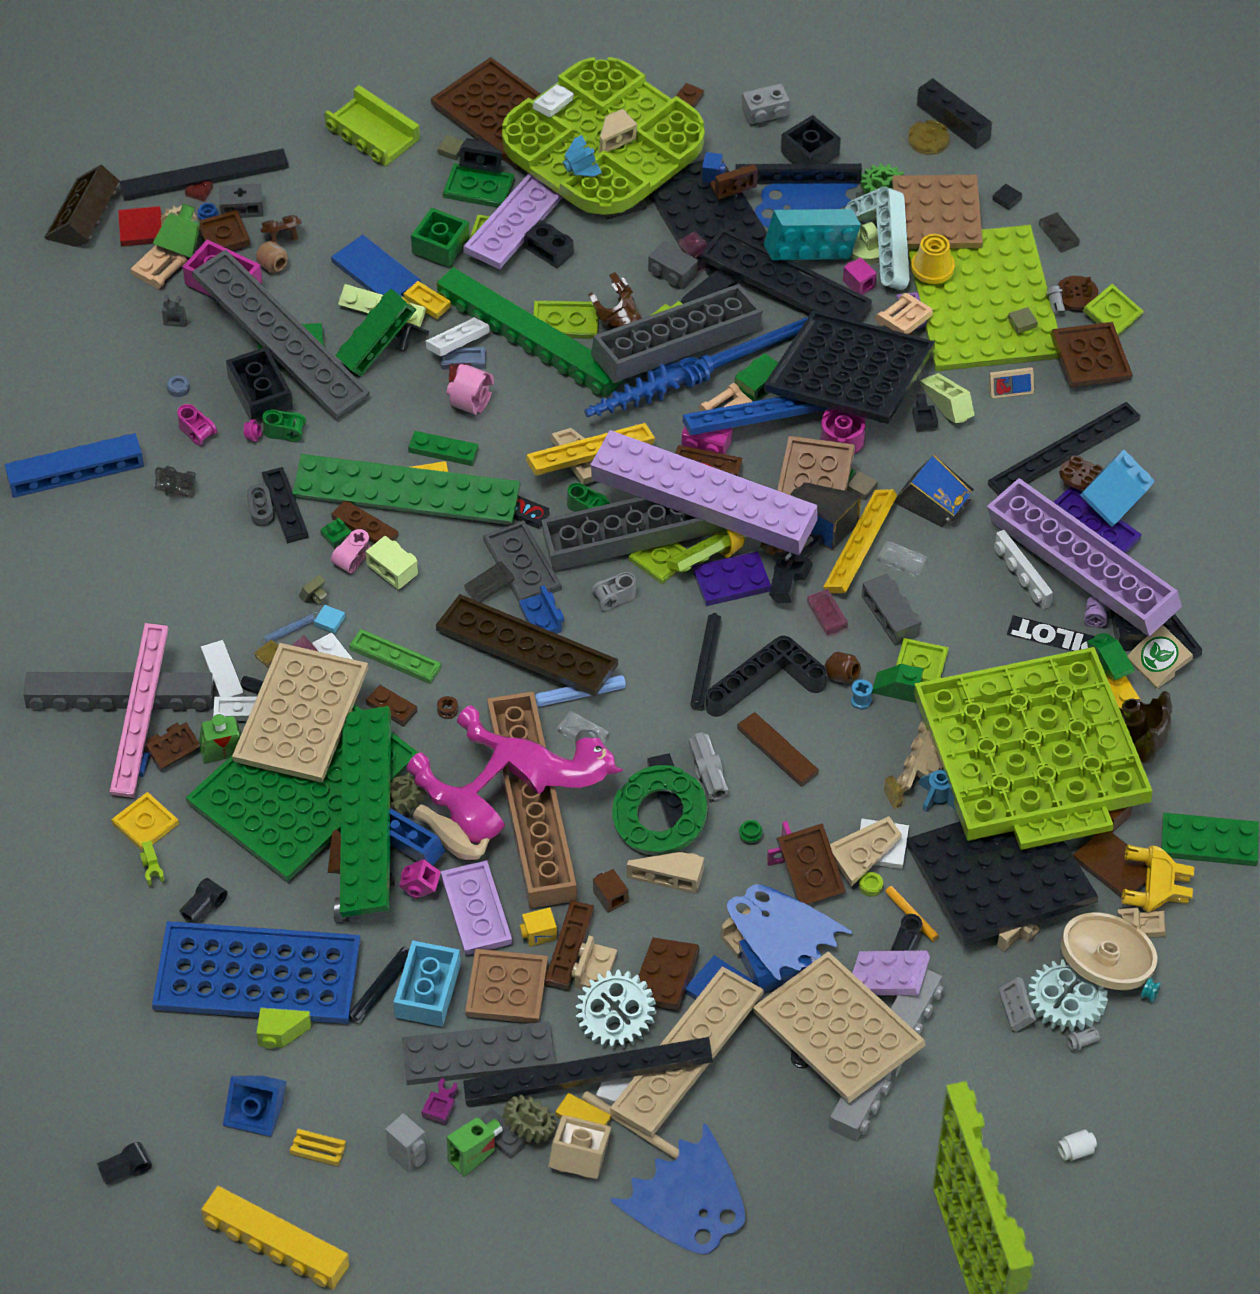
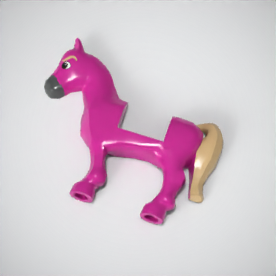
M472 705L467 706L460 713L457 723L467 730L469 741L485 745L494 750L484 770L471 783L462 787H455L441 782L433 775L430 769V760L421 752L414 755L407 765V771L415 776L414 783L428 792L434 804L447 806L451 814V818H447L421 804L415 809L413 818L427 823L448 851L457 858L465 860L480 859V856L486 851L489 840L505 827L498 813L477 793L507 764L512 773L538 794L544 791L547 785L582 788L602 781L608 774H617L623 771V769L614 764V755L604 746L598 734L593 730H581L577 733L575 737L576 751L573 759L569 760L552 753L543 745L531 740L506 737L489 732L479 720L480 713Z

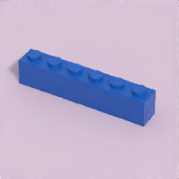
M136 433L4 464L13 498L144 467Z

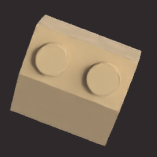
M562 1115L553 1140L548 1167L561 1172L578 1174L585 1178L598 1179L611 1126Z

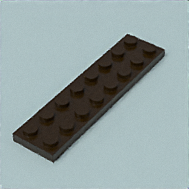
M461 594L457 596L436 623V631L592 696L598 694L618 666L617 658Z

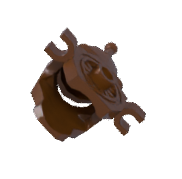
M616 272L609 275L612 280V287L620 296L618 298L619 304L616 307L605 308L594 293L588 294L596 309L597 317L605 327H620L642 319L634 304L635 300L631 295L633 293L632 289L624 277L620 280Z

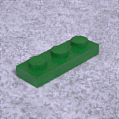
M414 431L408 450L412 454L473 466L479 445Z

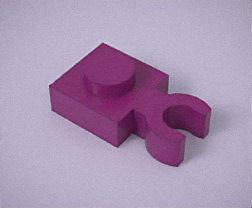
M442 1078L438 1083L439 1092L431 1091L421 1111L422 1117L445 1124L455 1104L452 1097L457 1093V1083H454L452 1088L445 1089V1079Z

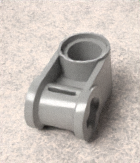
M622 572L614 577L597 582L593 585L591 591L599 599V605L602 610H611L620 604L632 601L636 597V579L632 573Z

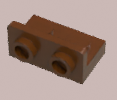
M755 164L722 173L715 176V181L710 182V186L718 199L756 188L758 169Z
M187 722L182 725L175 723L166 729L168 733L162 736L156 734L146 740L147 744L144 747V752L150 754L159 771L200 748L201 745Z

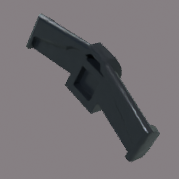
M821 534L809 535L800 555L787 551L774 566V575L769 596L775 602L791 603L795 580L806 579L813 566L811 559L808 557L819 545L824 543Z

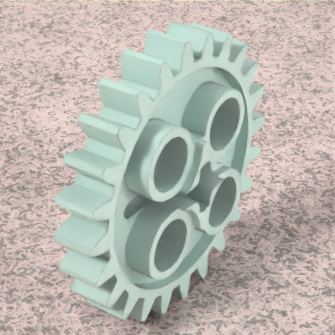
M1064 959L1061 960L1060 965L1052 961L1050 968L1044 964L1042 971L1036 970L1035 977H1031L1027 990L1032 1009L1036 1010L1035 1017L1043 1016V1024L1048 1021L1052 1022V1029L1056 1025H1060L1062 1032L1065 1026L1069 1027L1071 1032H1074L1075 1026L1081 1031L1084 1030L1085 1024L1092 1027L1093 1021L1099 1022L1100 1016L1104 1015L1108 1001L1106 998L1108 991L1104 987L1083 978L1070 965H1066Z
M617 969L616 975L612 976L608 970L606 978L597 974L599 981L595 982L590 979L589 982L592 987H583L582 989L586 995H578L579 1001L583 1003L576 1005L577 1011L581 1012L576 1015L578 1021H582L579 1024L581 1030L586 1029L584 1032L587 1038L592 1036L594 1044L601 1040L602 1048H605L608 1042L612 1049H615L617 1043H620L624 1049L626 1041L635 1045L633 1038L638 1037L642 1040L641 1031L649 1032V1027L646 1024L654 1023V1019L649 1016L656 1014L655 1008L651 1007L656 1004L655 999L649 998L653 995L651 989H646L647 983L645 981L639 983L640 978L638 975L631 979L629 971L622 976L620 970ZM614 990H623L620 996H612ZM602 994H605L617 1009L620 1008L623 1016L631 1022L630 1025H627L620 1015L611 1009L610 1004L601 997ZM597 1005H604V1009L601 1012H593ZM630 1007H639V1010L636 1013H627ZM614 1022H619V1023H620V1026L618 1027V1029H616V1030H610V1029H609V1026H610L612 1023H614Z

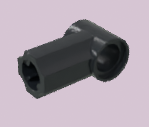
M205 878L197 886L195 895L179 910L180 915L188 923H198L212 908L217 909L225 902L228 891L210 878Z
M907 914L903 916L900 929L890 951H914L916 944L921 939L923 924L922 919L918 915Z
M141 1142L131 1143L122 1150V1153L97 1163L101 1177L106 1185L130 1174L133 1176L143 1175L152 1168V1163Z

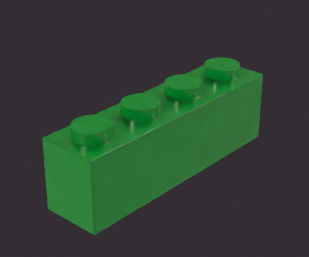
M390 288L381 297V300L374 309L369 311L360 326L355 328L350 338L341 345L335 356L351 371L362 377L417 309L402 295Z

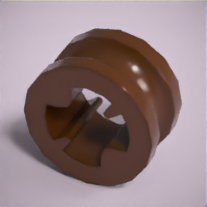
M450 696L440 698L437 702L438 715L443 719L454 718L458 713L457 700ZM446 705H447V706L449 707V705H450V706H452V708H451V709H448V708L446 707V709H444L443 706H446Z

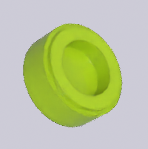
M867 872L860 878L859 890L865 896L874 897L882 892L883 879L879 874Z

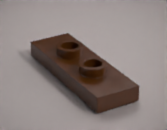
M343 501L331 514L333 520L339 517L351 531L357 529L365 530L369 535V541L373 544L384 536L392 541L399 536L396 529L348 501Z

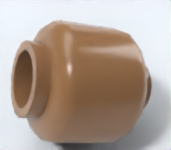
M269 241L259 247L256 260L268 272L276 273L286 267L288 254L276 242Z

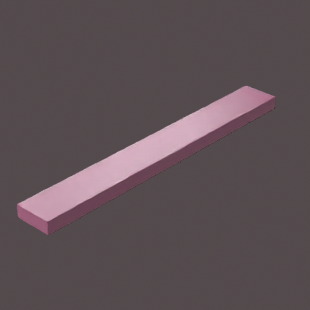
M149 623L144 625L110 787V795L134 798L169 630L166 625Z

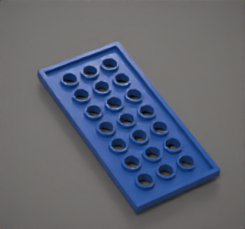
M167 921L152 1008L153 1010L246 1017H259L260 1008L310 1011L311 1021L349 1024V1013L351 1011L361 941L360 935ZM185 943L194 944V947L189 950L181 948ZM215 944L218 946V949L210 952L206 950V947ZM234 946L243 948L239 953L230 952V949ZM258 948H265L267 950L263 955L254 953ZM281 950L291 951V954L286 957L278 955ZM307 951L315 953V956L312 958H304L302 955ZM331 953L340 955L336 960H329L327 958ZM183 963L191 965V967L185 971H181L178 969V966ZM207 965L215 967L212 972L202 971L203 967ZM230 967L239 968V971L235 974L226 972ZM257 968L264 971L259 976L251 974V971ZM280 970L288 972V974L282 978L275 976V973ZM303 972L312 974L309 979H301L299 977ZM327 974L337 976L333 981H326L324 979V976ZM179 984H184L187 986V988L181 992L174 990V988ZM203 986L212 988L208 993H200L198 991ZM226 988H234L236 990L232 995H225L223 993ZM253 989L260 991V994L256 997L247 995ZM276 991H281L285 994L279 999L272 997V994ZM300 993L309 995L306 1000H298L296 998ZM324 995H331L334 997L333 1000H331L330 1002H323L320 1000L321 997Z

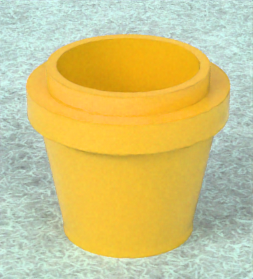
M929 234L921 240L919 249L913 256L911 264L912 272L917 279L929 284H939L951 278L954 273L955 262L951 256L948 239L940 234Z

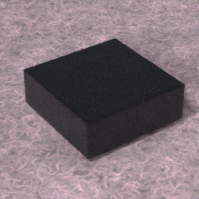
M1005 183L993 194L992 200L1010 210L1022 199V193Z

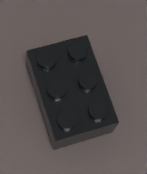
M267 346L226 360L228 379L250 420L255 419L257 422L263 420V414L268 410L287 412L293 409L291 391Z

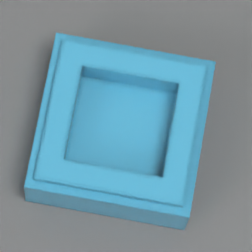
M324 605L314 620V626L335 634L345 619V612Z

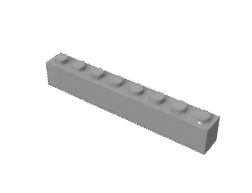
M927 969L919 994L898 995L891 1007L919 1035L923 1028L922 1022L924 1018L929 1019L934 1006L932 1004L934 1000H939L944 990V987L941 986L942 976ZM902 1064L850 1103L841 1097L830 1116L829 1130L853 1141H857L860 1134L864 1135L870 1124L869 1117L871 1114L875 1115L881 1104L879 1099L882 1095H887L891 1087L890 1080L893 1075H898Z

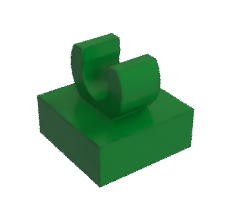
M339 517L320 529L321 536L334 549L341 545L351 533Z

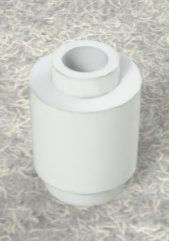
M1084 1129L1062 1137V1140L1057 1142V1147L1064 1161L1068 1159L1073 1161L1093 1154L1094 1147H1097V1142L1093 1133H1088Z

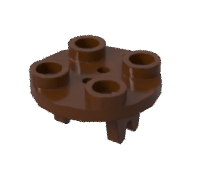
M289 215L282 217L281 222L274 220L262 222L260 231L261 233H269L270 240L277 243L276 234H279L278 230L286 229L290 231L292 240H297L296 226L301 224L302 221L298 216Z
M1073 275L1065 277L1057 285L1063 290L1061 296L1066 311L1083 310L1088 303L1098 296V288L1091 281V277Z
M1072 456L1070 460L1061 465L1059 474L1060 478L1064 481L1063 486L1068 488L1070 485L1071 487L1085 490L1101 472L1103 467L1085 461L1080 456Z

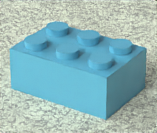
M412 941L394 999L395 1018L443 1027L461 966L459 949Z

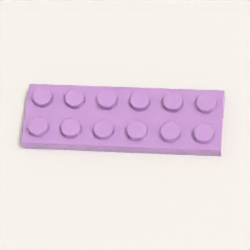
M529 173L464 245L463 252L501 269L524 243V234L540 220H544L563 197Z

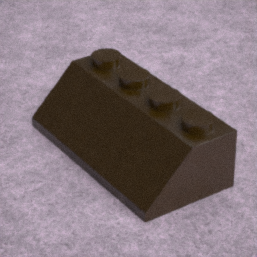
M102 164L79 176L44 238L73 247L82 243L86 244L93 236V229L100 223L101 214L109 207L108 201L116 194V187L120 180Z

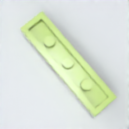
M345 284L338 305L368 314L379 303L383 295ZM410 303L417 310L407 323L421 327L426 308Z

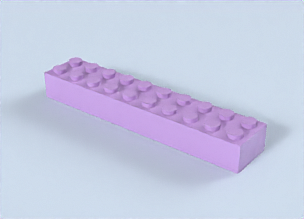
M609 430L591 463V474L594 481L665 507H670L676 511L684 512L695 518L704 519L706 522L800 555L817 521L816 504Z
M1020 478L987 506L993 524L1001 530H1005L1012 538L1146 635H1152L1182 608L1178 591Z

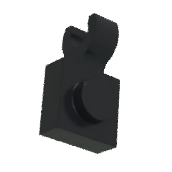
M925 393L916 394V407L912 408L915 429L938 428L935 406L927 405Z

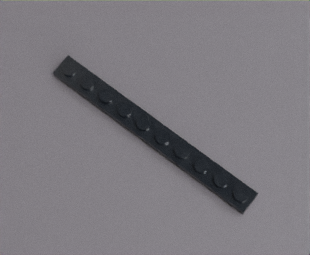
M709 1037L463 1080L466 1105L472 1106L511 1099L512 1097L517 1098L520 1095L528 1096L713 1063Z

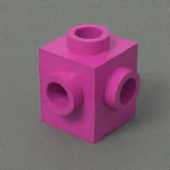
M424 859L407 865L402 870L399 887L415 899L435 892L441 871Z

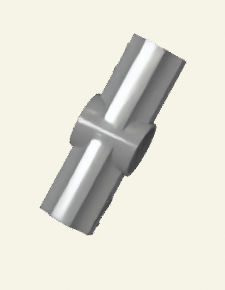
M703 732L696 733L692 738H689V746L694 757L697 777L702 779L709 799L714 801L722 800L728 795V787L723 777L720 757L718 754H715L708 734H703Z

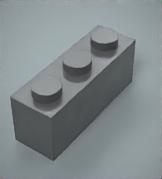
M887 573L863 583L862 598L894 646L901 644L903 638L913 639L919 636L921 626L919 615L912 611L908 599L901 595L897 583L894 580L892 581Z

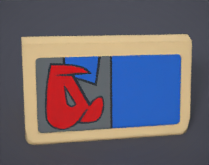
M1033 367L990 372L988 389L991 398L1033 394Z

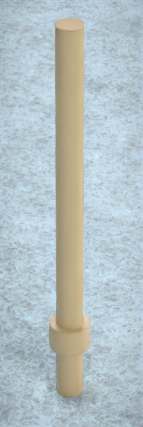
M586 1091L583 1094L582 1100L610 1114L613 1120L674 1159L678 1157L679 1149L656 1134L650 1137L611 1114V1106L590 1092Z

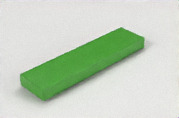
M363 629L359 630L349 645L350 650L428 684H431L441 669L440 662Z

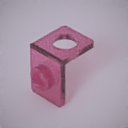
M696 232L677 241L678 245L695 259L708 246L707 242ZM706 262L698 264V271L710 264Z

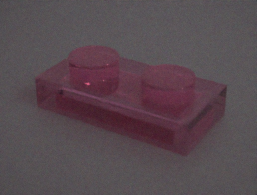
M828 589L807 596V602L826 635L848 628L845 616Z

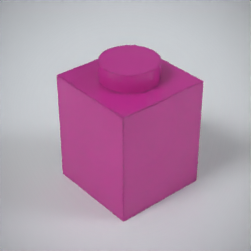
M860 257L844 266L843 282L851 290L863 295L876 287L877 273Z

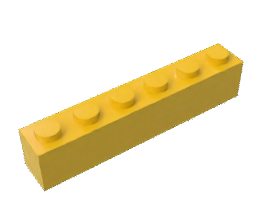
M220 1186L216 1187L201 1208L203 1221L209 1228L223 1231L231 1240H240L247 1244L252 1251L268 1255L273 1262L289 1266L294 1273L310 1277L314 1283L321 1287L327 1286L333 1290L349 1267L348 1253Z

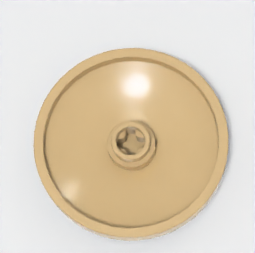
M1085 913L1076 916L1066 925L1061 937V950L1068 964L1083 978L1102 987L1116 990L1138 988L1152 977L1157 965V953L1148 936L1139 928H1135L1129 921L1111 914Z

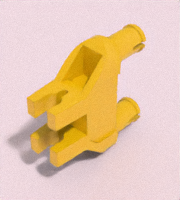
M1151 845L1148 848L1126 846L1125 854L1127 855H1125V860L1144 862L1147 865L1146 888L1144 893L1124 889L1121 897L1124 899L1121 900V904L1139 906L1145 912H1152L1166 902L1188 904L1189 899L1193 895V888L1174 885V881L1189 883L1190 877L1194 876L1193 866L1175 863L1158 846Z

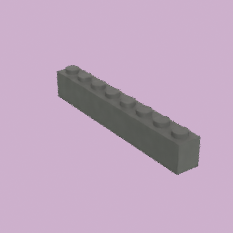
M26 672L23 693L26 708L127 709L135 672ZM160 672L152 710L213 709V673Z

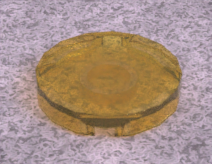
M926 120L923 123L921 121L917 122L910 128L908 141L912 149L918 153L935 155L943 152L948 147L950 134L942 123Z

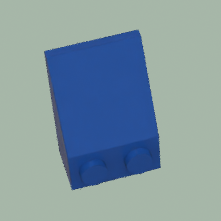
M746 940L739 941L740 958L751 979L754 980L753 983L762 988L763 993L782 986L817 960L807 955L800 956L798 961L801 970L798 971L786 966L781 967V980L779 981L763 964ZM816 947L817 953H818L819 958H820V957H821V954H820L818 948Z

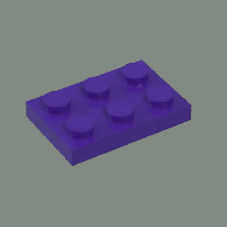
M758 551L693 566V574L705 606L770 592L771 584Z

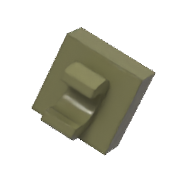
M320 574L302 587L299 597L304 602L312 598L319 605L325 600L324 598L327 594L322 589L325 580Z

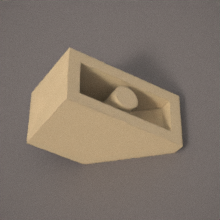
M624 109L605 117L600 136L599 153L603 150L606 152L611 151L636 139L637 123Z

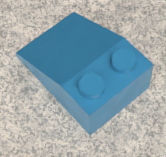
M1123 449L1101 470L1080 495L1113 527L1155 481Z

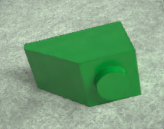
M1100 633L1087 641L1088 648H1095L1105 674L1113 680L1135 672L1132 663L1116 638L1108 633Z
M899 664L879 671L876 674L872 693L917 703L914 696L915 683L922 682L924 669Z

